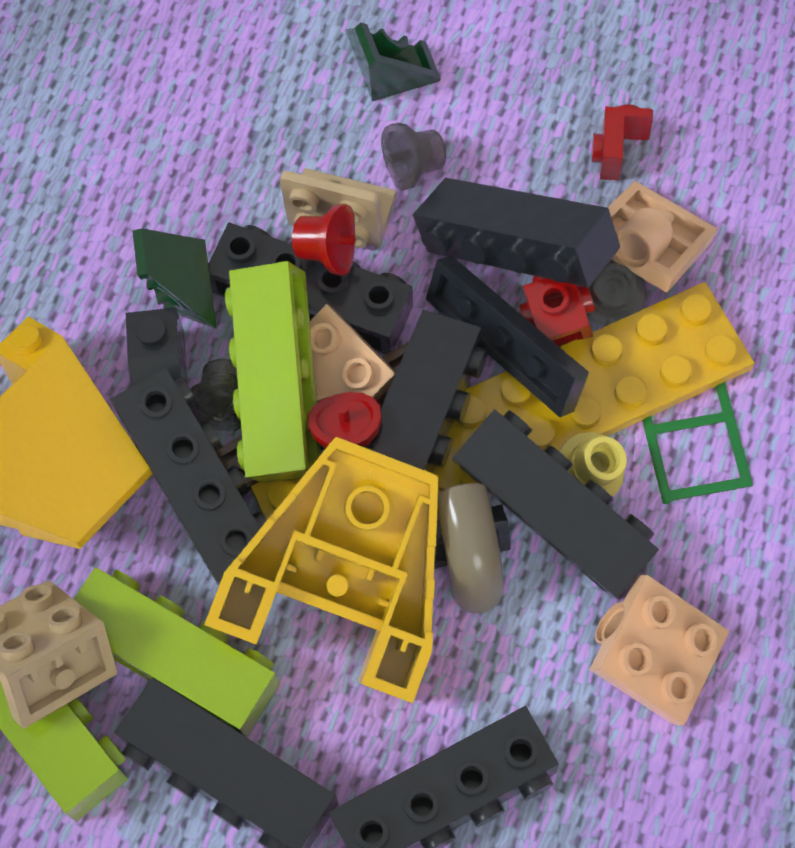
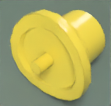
M585 432L568 439L559 449V452L573 464L568 472L583 485L591 479L611 496L618 492L623 483L627 463L625 450L618 441L595 432Z

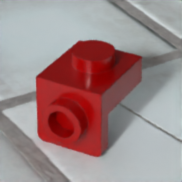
M631 104L618 107L605 106L602 134L593 133L591 162L600 163V180L619 181L623 160V140L650 139L653 109L639 108Z

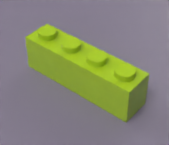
M289 261L230 270V287L225 292V303L229 315L233 318L234 338H231L229 342V354L233 366L237 369L238 389H235L233 393V405L237 417L241 420L242 440L237 445L239 465L245 471V478L260 482L302 478L321 455L320 443L314 439L308 427V414L317 402L306 274Z
M95 567L74 597V600L104 622L114 660L148 681L152 677L240 734L248 737L280 686L276 673L271 671L275 664L251 648H247L243 654L227 645L230 638L224 632L205 626V621L197 627L183 619L185 611L171 600L158 595L156 600L153 601L139 593L141 585L127 574L115 569L110 576Z
M0 682V729L67 816L77 822L128 780L127 776L119 768L127 759L107 734L98 741L86 725L94 717L79 698L72 700L23 729L12 718Z

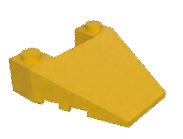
M28 316L0 343V364L12 383L0 396V525L18 529L23 536L81 549L153 473L63 336Z
M335 437L224 572L204 625L257 644L277 592L375 629L376 632L357 681L362 685L413 703L433 646L432 615L435 589L434 557L437 531L438 475Z

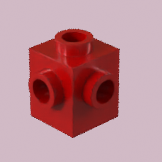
M537 276L533 277L532 283L523 285L528 302L519 304L522 316L559 347L576 339L582 340L593 337L586 313L595 311V307L587 287L561 283Z

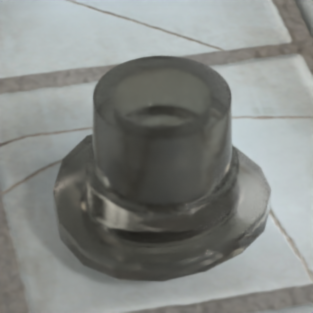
M399 122L385 126L381 134V148L386 168L396 188L401 191L414 188L423 174L443 168L446 162V147L438 131L430 129L415 132L407 124Z
M610 260L588 288L595 311L586 313V315L594 323L607 326L640 311L646 298L644 279L634 274L626 266Z
M215 359L206 363L202 369L200 383L190 388L197 401L196 404L190 406V409L198 423L202 424L208 420L213 429L218 431H236L241 428V420L237 417L233 405V393L235 389H238L237 369L233 366L231 360Z

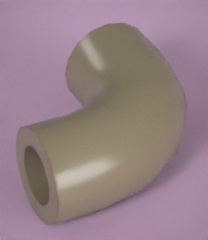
M470 483L447 488L438 493L437 515L450 576L451 593L455 602L463 610L470 613H484L492 610L500 602L503 595L501 554L487 487L480 483Z

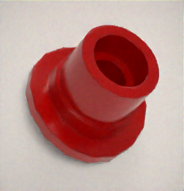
M339 203L323 216H300L296 220L292 232V247L295 256L298 259L320 261L330 273L345 276L350 272L356 240L355 218L352 207L348 204Z
M357 392L340 393L324 398L315 404L308 414L310 433L317 442L326 448L335 437L365 448L378 434L382 424L380 405L373 397Z

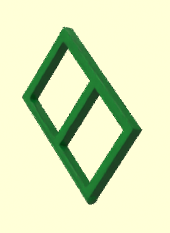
M725 382L716 385L722 409L720 413L653 424L651 416L642 420L663 504H670L675 500L753 486ZM725 422L740 478L670 490L656 435Z

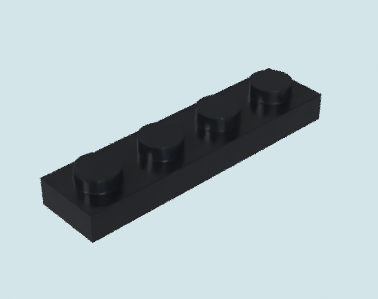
M452 255L438 259L425 300L443 316L481 327L482 348L488 349V355L558 417L561 418L573 413L589 372Z

